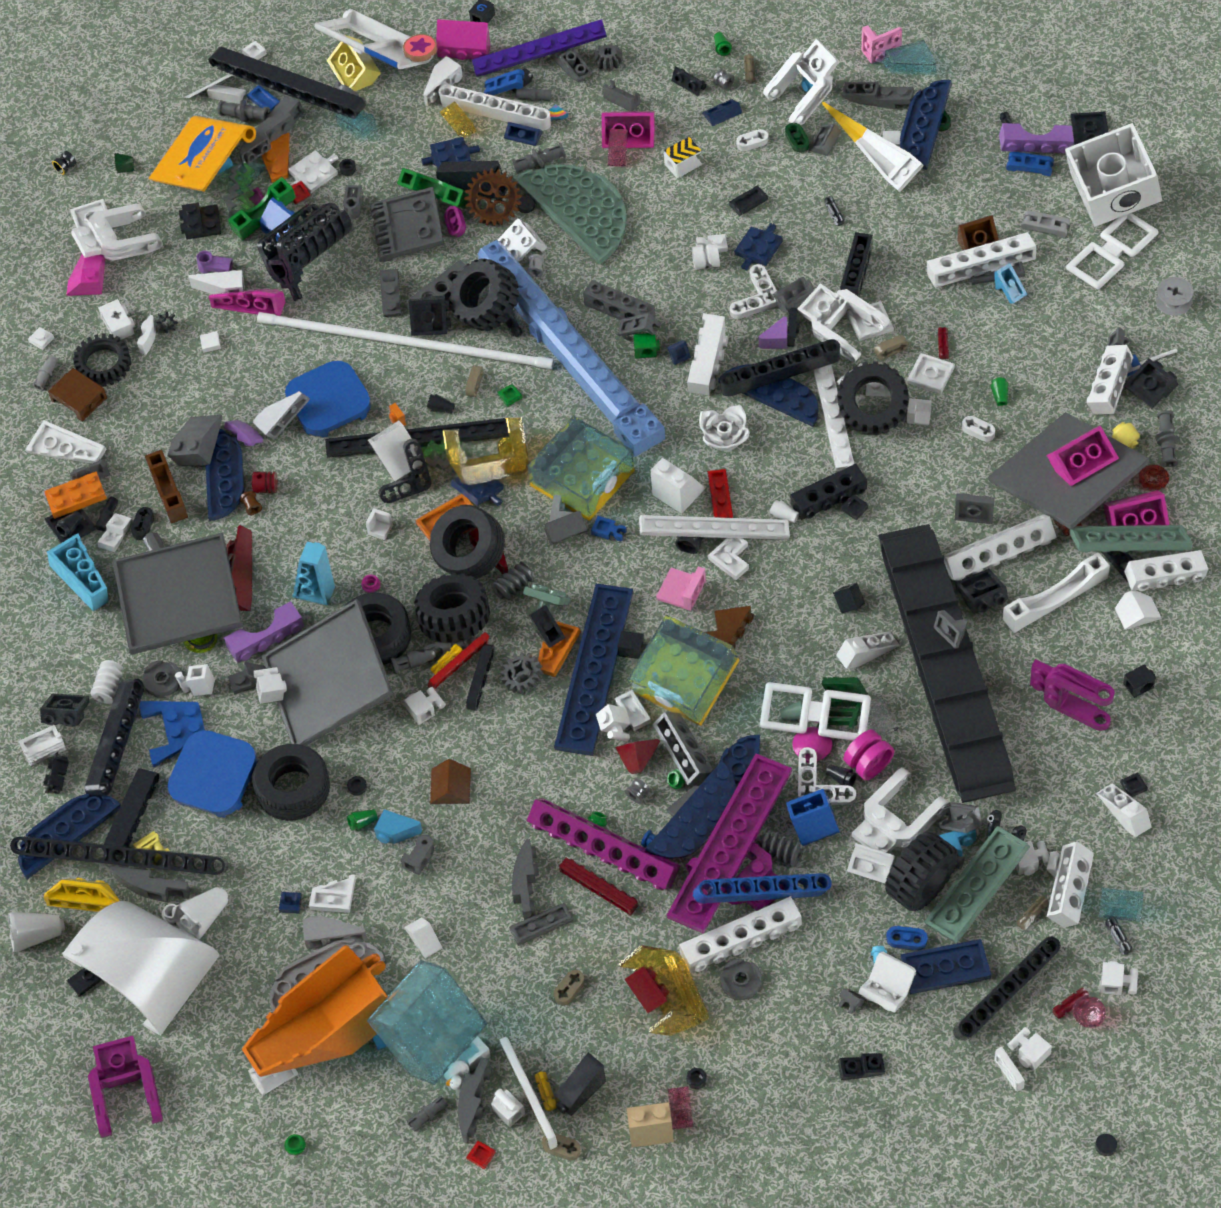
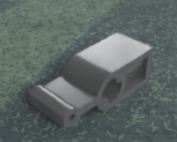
M346 185L343 206L352 222L351 231L354 229V219L358 218L361 214L363 203L362 185Z

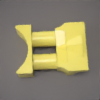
M155 831L133 844L136 848H154L156 850L170 851L168 848L164 849L159 842V835ZM157 854L155 856V862H157L159 859L163 857L160 854Z

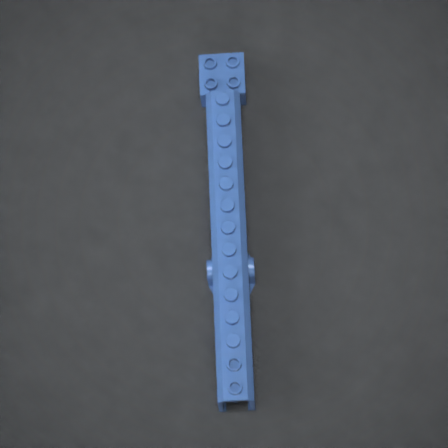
M498 240L482 247L478 253V259H491L506 267L515 275L519 287L517 288L519 290V297L516 299L518 302L514 308L529 325V333L537 338L538 343L542 341L603 412L613 424L615 435L632 455L636 457L665 440V429L660 421L644 403L640 405L568 321L564 310L554 305L506 247Z

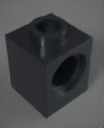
M1144 664L1126 673L1123 684L1131 695L1136 698L1154 688L1156 676Z

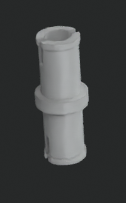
M48 355L43 367L39 368V374L33 383L35 389L43 391L48 379L52 377V371L58 362L55 356Z

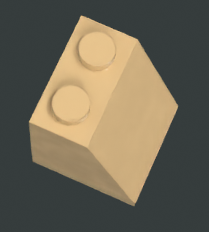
M669 1102L626 1108L632 1148L674 1142Z

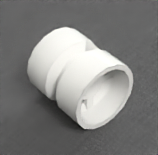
M717 244L706 245V248L702 246L692 247L695 270L705 269L706 266L710 268L720 267Z

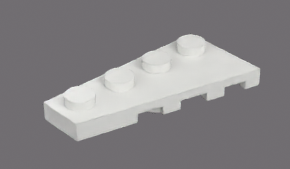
M44 420L25 451L48 457L94 463L102 458L107 449L99 443Z

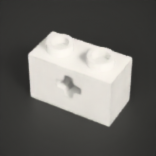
M118 299L98 307L103 322L110 334L114 335V338L118 336L122 340L135 334L133 330L135 323L132 317L128 318V311L125 305H121Z

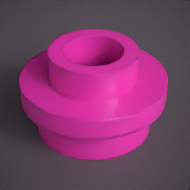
M372 574L366 575L361 582L362 589L368 593L376 592L381 585L379 578Z

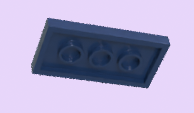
M981 939L900 955L902 962L916 970L909 989L910 995L991 979V972Z

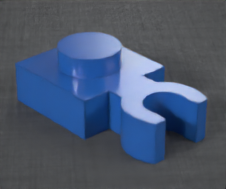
M601 516L597 517L591 529V535L609 540L610 536H614L617 541L623 540V535L618 534L619 532H627L625 526H616L614 520Z

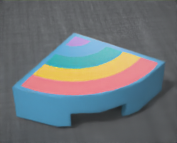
M556 104L548 110L551 121L552 119L563 120L568 117V112Z

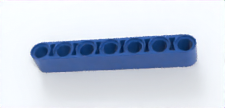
M824 873L703 880L694 889L693 897L698 903L785 899L790 896L791 898L819 897L831 888L832 881ZM817 882H820L823 888H820L817 885ZM798 883H801L804 889H801L798 886ZM779 884L784 886L785 891L780 889ZM759 885L764 886L766 892L762 891ZM740 886H743L746 889L747 893H744L741 890ZM721 887L727 890V894L721 891ZM701 888H704L708 895L703 894Z

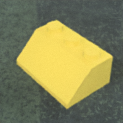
M346 36V37H348V38H351V39H353V40H355V41H357V42L363 44V43L361 42V40H359V39H356V38H353V37H350V36ZM343 42L338 44L327 59L328 64L340 83L354 91L372 85L381 74L370 55L364 52L363 54L355 52L353 47Z

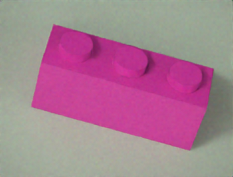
M438 19L436 34L437 57L445 58L447 56L464 60L488 55L491 47L488 23Z
M655 111L602 112V148H654Z
M1101 425L1046 455L1055 472L1070 486L1119 459Z
M1158 490L1103 503L1108 526L1170 525L1165 495Z

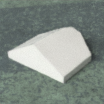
M1136 590L1125 593L1115 607L1125 630L1161 619L1152 598Z

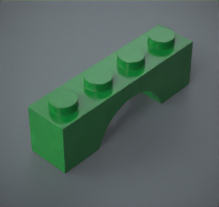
M402 167L397 182L398 185L414 191L433 187L437 199L459 208H466L468 200L464 198L469 196V194L464 189Z
M280 177L268 187L265 197L258 205L249 210L241 209L228 219L231 230L242 241L261 227L260 219L272 197L278 202L281 201L285 206L296 198L293 187L283 177Z

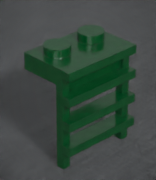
M823 677L821 682L825 691L833 690L868 695L858 677ZM831 698L830 707L856 708H830L829 716H852V718L828 717L827 725L849 726V729L853 730L854 726L858 724V716H861L860 710L863 702Z

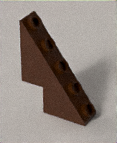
M751 605L714 611L717 630L701 632L699 636L727 649L732 654L736 647L735 642L738 638L741 639L745 633V626L751 624L754 619V614L751 613Z

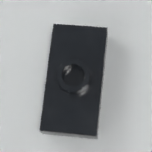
M757 185L729 201V206L740 217L767 201L768 195Z
M793 307L789 310L788 347L795 346L796 333H799L800 323L796 322L797 308Z
M83 968L66 981L80 997L103 979L88 969Z

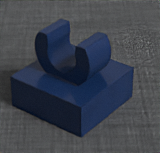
M684 340L667 347L674 365L691 358L687 343Z
M281 892L279 913L299 914L302 894L298 892Z

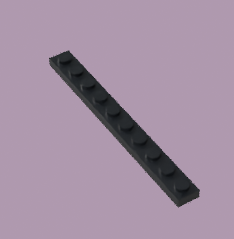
M509 418L406 429L410 437L417 440L421 447L511 437ZM378 433L325 439L327 458L373 453L375 451L368 440Z

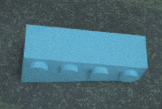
M79 534L72 536L47 551L49 566L92 611L109 602L107 587L98 570H96L94 562L89 557Z
M317 542L306 543L299 559L293 598L328 605L335 589V584L324 545Z

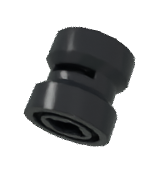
M64 151L60 158L52 161V164L58 172L63 170L61 174L64 175L68 172V168L74 167L77 162L70 152Z

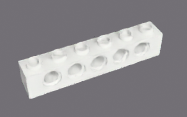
M1028 232L929 260L927 261V275L933 286L937 288L971 278L972 276L982 275L987 271H996L1008 263L1014 266L1013 263L1035 260L1036 245Z
M1042 514L944 555V562L949 578L959 581L966 578V575L970 573L976 574L983 571V568L987 566H997L1004 559H1014L1018 553L1033 551L1035 546L1050 544L1051 540L1057 537L1050 516ZM1035 530L1036 536L1031 539V533ZM1018 537L1019 543L1014 546V540ZM1001 544L1002 550L997 553V547ZM984 551L985 557L980 560L979 556ZM967 558L968 563L963 567L962 562Z
M790 896L679 944L680 954L690 973L693 971L700 972L707 965L721 963L730 955L737 956L744 949L758 947L767 939L774 940L781 933L797 930L802 925L801 914ZM782 919L783 921L775 922L774 920ZM757 927H763L764 929H763V930H757L756 928H757ZM738 935H745L746 937H744V938H738L737 936H738ZM720 943H727L726 946H719ZM701 951H708L709 953H707V954H701L700 952H701Z

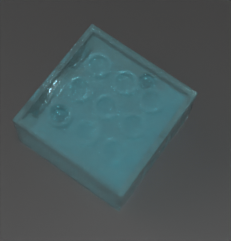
M420 960L367 1020L412 1077L433 1085L440 1080L488 1024L446 968L424 960Z

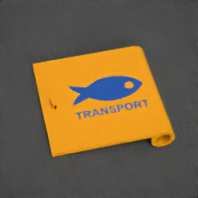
M193 116L152 172L149 180L205 192L239 141L253 142L256 137V130L253 126Z

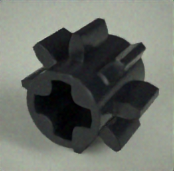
M165 310L163 315L158 313L159 319L155 320V323L160 325L158 330L161 331L164 328L166 334H168L170 329L175 331L174 325L178 324V321L173 319L175 314L172 313L169 316L167 310ZM166 318L170 320V322L167 323V326L163 324V322L166 321Z

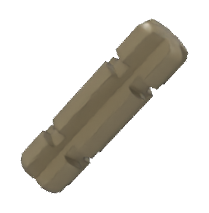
M748 54L744 56L745 81L751 84L756 81L754 56Z
M1039 896L1036 899V903H1033L1024 913V916L1018 919L1017 926L1022 930H1026L1030 925L1029 923H1032L1042 912L1041 910L1047 907L1048 899L1044 896Z

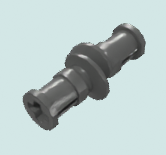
M241 100L240 104L220 101L217 107L220 116H224V114L231 115L232 117L239 116L242 122H248L249 119H262V121H265V118L270 114L269 107L252 106L247 104L245 100Z
M559 143V145L546 148L543 151L539 147L538 152L533 148V154L526 155L517 160L512 159L516 173L519 174L520 171L534 168L537 165L545 168L546 162H552L560 157L566 158L562 143Z
M1164 410L1157 414L1160 427L1159 432L1155 435L1157 444L1161 446V466L1175 467L1178 465L1175 455V444L1180 441V437L1174 435V412Z

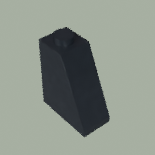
M589 1052L555 1094L556 1107L563 1114L567 1112L572 1116L606 1083L604 1065Z

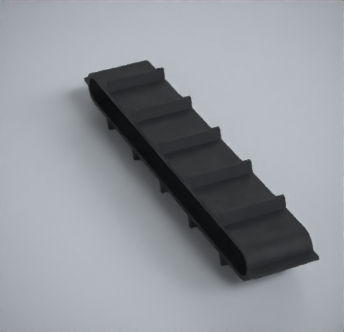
M930 524L879 534L881 553L891 583V591L893 590L904 624V632L907 634L918 669V676L921 678L932 713V720L935 722L947 760L946 765L949 767L958 796L961 797L962 803L1015 792L1016 787L1012 766L1003 742V733L999 730L988 696V687H985L973 651V642L970 641L967 629H965L959 647L955 649L934 628L938 611L945 610L955 621L963 620L958 605L959 599L955 596L944 562V555L941 553L934 530L931 529Z

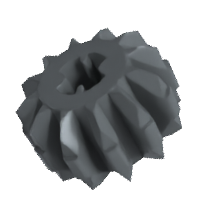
M612 42L609 45L604 43L603 46H598L594 52L595 65L599 69L603 68L604 71L608 68L613 71V67L618 69L619 64H622L623 61L622 51L618 45L613 46Z

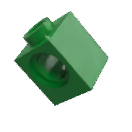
M650 333L633 334L635 359L657 357V351H660L659 340H656L655 335Z

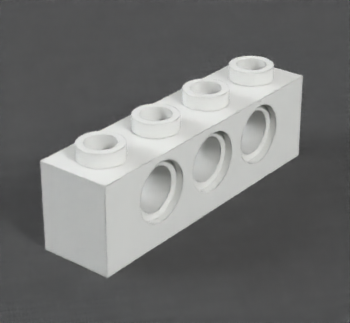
M1127 345L1107 346L1105 353L1102 355L1100 367L1097 369L1095 381L1092 383V390L1087 397V405L1093 414H1114L1133 360V355Z
M1198 550L1129 561L1124 572L1131 591H1144L1154 587L1163 588L1167 585H1181L1192 581L1199 582L1205 578L1209 569L1202 551Z
M1079 842L1062 846L1047 912L1048 918L1065 928L1079 923L1094 856L1092 851Z

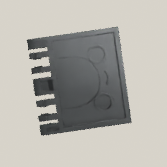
M433 187L381 200L370 205L372 218L375 219L373 220L376 245L379 246L377 250L380 262L391 261L396 257L444 245Z

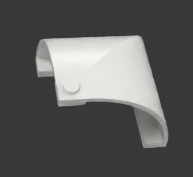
M129 901L113 903L98 912L86 923L62 953L64 958L80 967L83 966L124 995L147 1018L143 1023L144 1027L160 1036L219 957V953L213 947Z

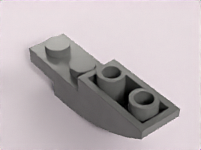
M552 27L547 31L539 34V38H543L558 32L554 27ZM574 48L549 55L568 76L577 82L582 81L593 73Z
M845 82L842 98L858 104L896 109L897 104H910L915 91L914 87H880L879 82Z
M288 111L275 120L271 117L267 118L255 128L256 137L251 143L244 142L239 152L241 163L244 167L269 151L272 141L294 128L292 115Z
M526 839L517 855L512 875L514 904L522 903L524 920L532 917L531 913L535 912L534 900H530L529 895L533 894L532 883H536L535 876L539 875L538 864L533 863V858H537L536 847L531 846L530 839Z
M124 865L111 867L114 878L120 884L143 897L167 903L169 895L189 898L191 890L188 882L176 879L174 881L166 880L163 877L153 878L151 870L146 868L135 869Z
M481 1057L474 1075L465 1073L459 1093L458 1119L464 1143H468L469 1139L475 1136L477 1130L476 1122L478 1119H482L485 1111L481 1100L485 1090L483 1085L485 1080L490 1079L492 1068L489 1059Z

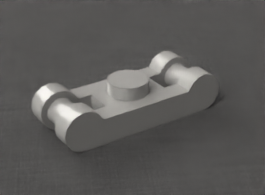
M1026 211L1024 215L1025 220L1021 224L1023 230H1035L1065 238L1068 232L1067 228L1070 226V220L1050 214Z

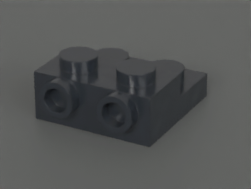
M199 202L182 205V210H179L180 221L183 220L180 228L181 233L185 234L186 240L221 234L218 204L200 207Z
M445 295L408 300L411 336L448 333V328H451V317L447 318V311H450V302L446 300Z
M1148 358L1124 384V387L1153 409L1163 397L1167 398L1179 384L1174 373L1171 371L1167 373L1159 361H1152Z
M990 568L955 582L956 589L965 598V604L974 614L986 612L989 607L1003 605L1006 600H1009L1007 587Z
M52 693L40 708L41 723L51 726L64 724L69 727L79 725L84 719V710L90 703L89 696Z

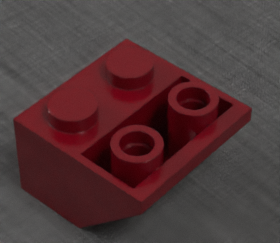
M645 964L624 980L646 1012L650 1013L668 1001L669 997L667 995L670 992L664 983H658L656 980L658 975L653 967H647Z

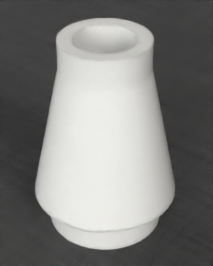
M775 500L770 509V514L774 518L795 523L799 517V512L792 509L782 500Z

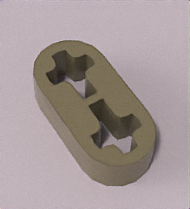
M899 335L878 344L874 348V353L879 360H883L906 350L909 343L903 335Z
M472 366L466 384V396L476 397L483 377L482 366Z
M572 970L568 972L555 988L554 1000L558 1005H568L582 989L585 979L581 971ZM579 977V982H576V981H575V982L572 984V979H571V978H574V979H575V978ZM568 990L566 992L567 998L562 997L560 999L559 993L564 994L565 991Z
M554 1133L558 1145L550 1150L543 1136L542 1146L547 1153L571 1161L580 1156L581 1149L578 1141ZM571 1146H574L575 1151H572L571 1154H568L566 1148H571Z

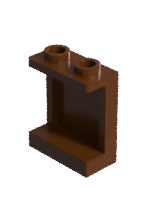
M74 368L65 373L48 391L53 403L57 400L75 412L77 419L82 422L107 399L103 387Z

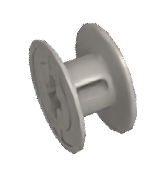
M1169 277L1162 280L1157 288V307L1167 315L1176 316L1186 313L1191 308V299L1194 294L1193 286L1187 280L1179 277Z

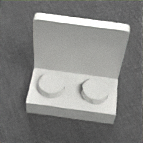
M519 218L498 239L518 263L531 249H538L542 252L547 248L531 226Z

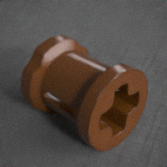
M248 491L241 495L240 501L245 505L248 515L252 516L261 512L262 505L258 503L254 491Z

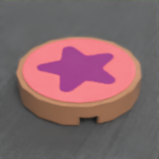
M414 35L404 42L403 52L406 58H411V61L423 62L429 60L433 54L437 53V43L429 35Z

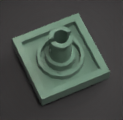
M532 584V587L525 586L523 594L538 598L540 600L538 608L546 605L549 609L551 603L569 605L571 598L567 597L565 592L559 590L548 591L549 587L544 585Z

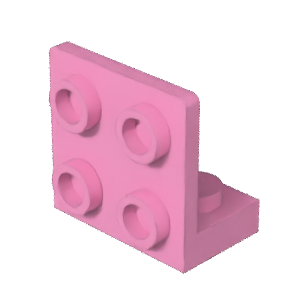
M868 25L862 27L861 51L871 64L881 62L884 58L895 56L901 52V27L878 36Z
M698 566L695 573L692 572V574L670 568L656 599L691 611L706 582L705 568Z

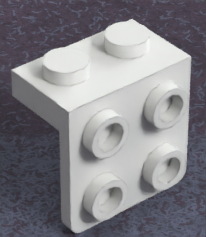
M880 952L869 979L860 987L858 994L864 996L869 1001L881 1005L885 1010L895 1013L906 1000L916 970L885 952Z

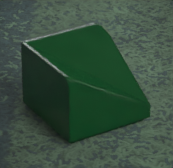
M114 153L117 174L134 171V158L132 156Z

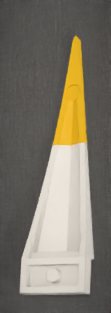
M822 102L823 106L882 176L899 192L924 166L909 152L882 138L827 103Z

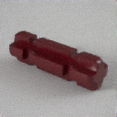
M946 327L938 328L940 359L949 358L948 329Z
M1082 987L1076 991V994L1073 993L1063 1000L1061 1005L1055 1006L1052 1009L1055 1017L1060 1019L1065 1015V1012L1068 1013L1081 1004L1080 1001H1085L1089 997L1088 991Z

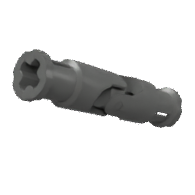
M459 640L457 643H443L439 641L423 649L406 652V655L397 658L391 657L395 674L409 667L412 669L426 662L439 660L447 651L451 650L450 648L454 644H458L462 649L468 647L467 640ZM433 647L441 648V654L439 656L435 657L436 655L432 649Z

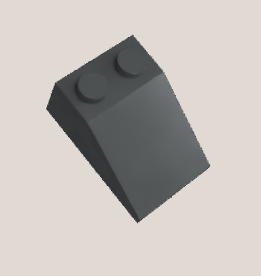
M223 416L190 417L172 439L168 457L178 466L210 465Z

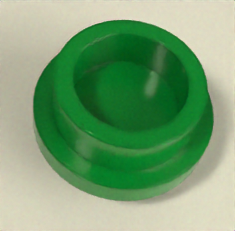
M679 769L671 771L667 776V782L673 789H681L684 786L685 779Z
M592 811L591 815L588 816L589 821L601 827L607 825V816L601 812Z
M293 1134L286 1139L284 1147L290 1155H299L305 1150L306 1142L302 1136Z

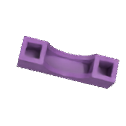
M1002 123L999 133L1001 151L1066 153L1065 149L1073 146L1074 143L1072 126L1054 125L1049 133L1034 135L1025 131L1020 124Z
M291 601L274 610L273 623L266 630L250 633L239 629L224 637L226 647L237 663L248 660L251 655L257 652L265 651L268 646L275 642L283 641L286 636L298 633L304 627L302 617Z

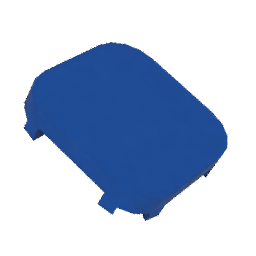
M343 361L328 362L291 380L285 389L286 397L300 391L310 398L296 415L308 435L321 436L322 438L327 437L328 432L358 418L362 421L367 417L371 408V401L367 390L353 368Z
M202 730L195 732L185 742L168 782L169 794L182 806L186 805L215 814L217 817L225 818L226 815L236 810L239 811L242 807L241 799L252 777L254 768L259 761L258 755L254 748L243 740L212 731Z

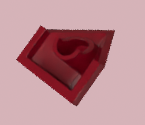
M660 740L637 741L615 748L629 773L636 774L644 770Z

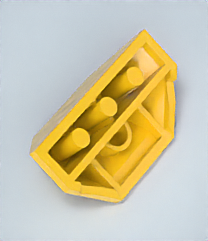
M83 878L62 879L49 889L43 897L47 906L100 912L105 907L120 901L108 883L101 880L87 881Z

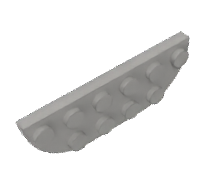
M343 939L330 943L292 962L280 971L275 978L272 990H270L272 1012L278 1007V1001L285 993L343 946L348 945L361 960L377 953L381 957L380 961L384 962V956L375 946L368 942L363 943L355 941V939Z

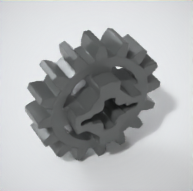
M521 652L519 657L513 654L514 659L507 658L508 664L502 665L505 670L500 672L502 675L501 680L508 690L511 689L513 693L518 690L522 694L524 689L530 692V687L536 688L535 682L541 681L539 675L543 674L541 670L542 665L530 653L525 656Z

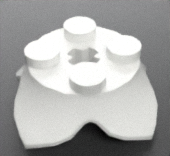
M741 405L731 406L722 414L714 410L701 411L699 424L704 433L703 441L707 445L720 451L730 452L748 439L750 431L745 428L746 414Z

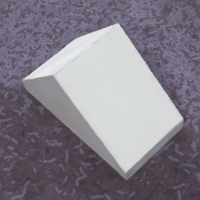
M421 917L404 927L425 959L443 949L431 924Z

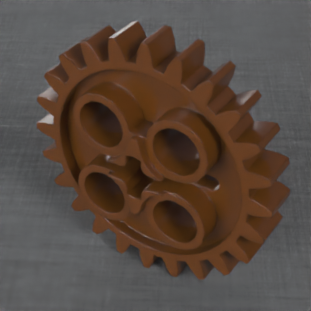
M493 168L490 169V173L484 169V175L478 172V179L472 177L471 179L474 183L467 184L471 189L465 190L469 196L464 199L470 201L466 207L472 208L469 213H476L474 219L478 216L480 217L479 223L486 220V225L488 226L490 221H492L493 226H496L497 221H499L503 225V219L509 222V215L515 217L513 210L519 211L516 205H521L522 202L518 201L517 198L522 197V195L517 194V192L521 188L515 187L518 181H511L513 175L509 178L506 177L507 171L502 175L500 169L496 173H494ZM483 182L490 183V191H485L482 188ZM500 186H506L508 188L507 195H502L500 193ZM480 192L486 195H492L493 193H495L496 197L507 198L509 201L505 202L500 199H495L493 202L491 197L479 196L478 193ZM480 199L487 201V208L479 206ZM496 204H503L505 207L504 212H498Z

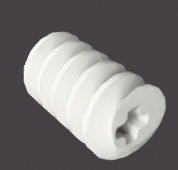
M106 660L101 662L98 675H96L90 693L98 702L112 704L113 697L116 694L115 691L118 688L117 684L120 683L119 678L122 677L121 670H123V667L117 662Z

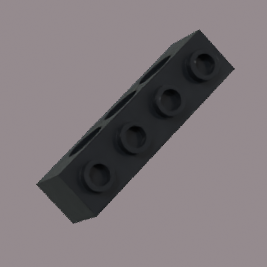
M855 232L840 290L847 289L860 297L873 249V235Z
M853 464L790 494V504L795 511L799 512L801 520L812 518L822 510L827 511L839 502H846L853 494H863L867 490V478L857 464Z

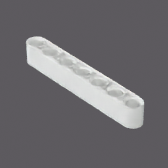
M443 85L439 88L440 102L445 107L541 129L542 131L551 127L550 112L545 108L452 85Z

